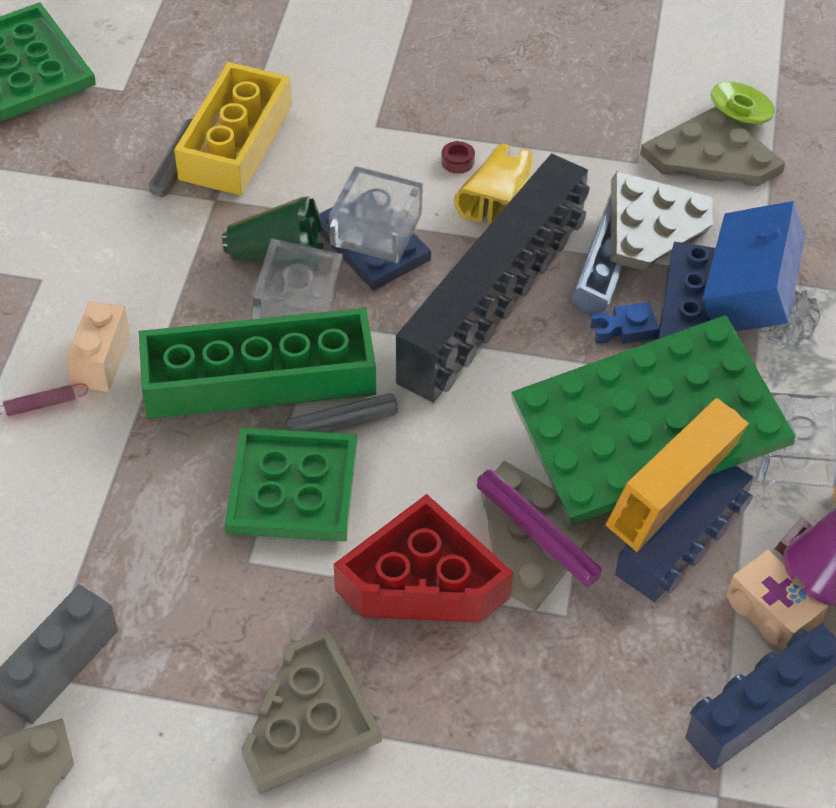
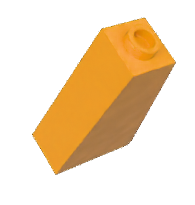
M716 398L627 482L606 526L638 552L737 445L749 423L740 417L734 409Z

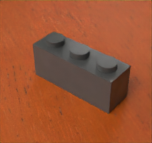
M78 584L0 666V703L33 725L117 633L118 628L112 605Z

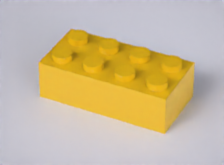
M227 62L174 149L178 180L242 196L292 107L290 76Z

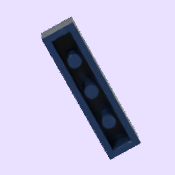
M733 466L707 476L638 552L628 544L619 552L615 575L653 602H656L665 591L668 593L674 591L683 577L684 573L682 571L689 564L693 567L696 566L704 556L708 542L712 538L716 541L719 540L730 524L729 519L734 513L741 515L749 506L753 495L749 493L753 476L738 466Z

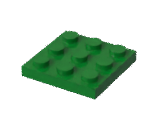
M240 427L225 519L226 534L347 542L357 451V434Z

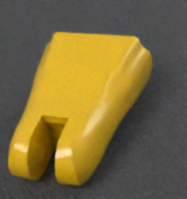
M501 143L483 165L455 194L454 204L459 215L464 219L482 222L488 212L487 223L491 224L529 180L534 166L533 153L522 148L517 157L510 156L511 146L509 144Z

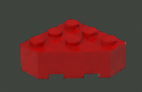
M428 494L424 495L333 564L335 591L361 617L482 622L511 598L513 571Z

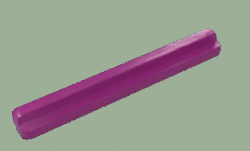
M488 469L477 478V488L584 586L589 587L600 578L602 568L496 472Z

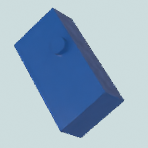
M795 201L724 213L703 296V302L710 321L727 315L736 332L789 324L806 236Z

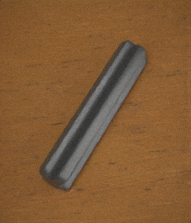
M193 119L186 120L151 179L149 186L151 187L150 192L153 195L166 196L176 180L178 174L174 149Z
M387 393L286 420V430L327 433L396 415L398 413V405L393 393Z

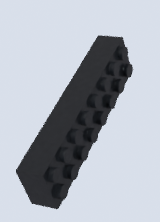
M553 153L547 157L396 334V384L433 403L443 391L448 392L452 388L456 376L462 367L467 368L472 363L479 346L490 341L500 320H506L510 316L517 299L520 296L524 297L527 295L534 278L538 273L543 274L547 270L551 257L556 251L561 252L566 246L574 229L579 230L586 218V211L583 210L584 202L590 190V187L587 185L588 169Z

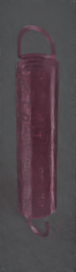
M83 383L72 386L71 384L60 386L43 392L5 400L0 407L4 406L8 417L75 400L73 386L84 385L87 388L86 392L78 395V397L84 396L88 392V386Z

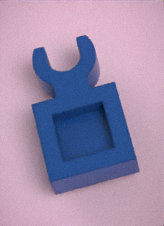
M649 302L614 307L612 316L606 313H595L590 318V328H604L596 330V343H607L615 336H620L622 344L658 338L659 326Z

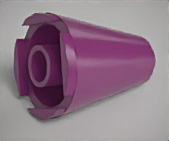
M836 508L793 539L784 550L783 563L791 580L797 576L806 585L802 590L805 594L823 604L836 606Z

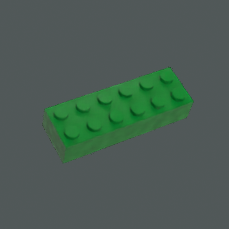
M366 308L138 331L141 385L147 419L376 395V362Z

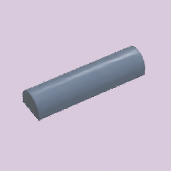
M611 193L572 294L574 306L578 310L592 315L604 312L609 306L623 265L611 262Z

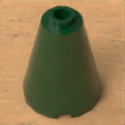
M302 196L229 224L227 231L222 234L224 252L230 254L233 260L306 268L320 267L323 262L324 243H318V232L323 230L316 202L313 198L310 199V196Z

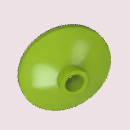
M725 81L716 84L711 91V99L715 106L738 123H766L772 119L775 113L771 100L765 94L749 85Z

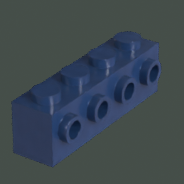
M674 241L667 274L658 339L710 321L703 302V296L715 252L714 247Z
M822 623L810 632H807L805 629L799 631L789 640L786 645L787 648L778 654L774 651L769 652L756 664L754 671L745 677L743 674L736 675L724 686L721 694L714 699L707 696L690 711L691 720L685 738L713 770L719 768L836 683V637Z

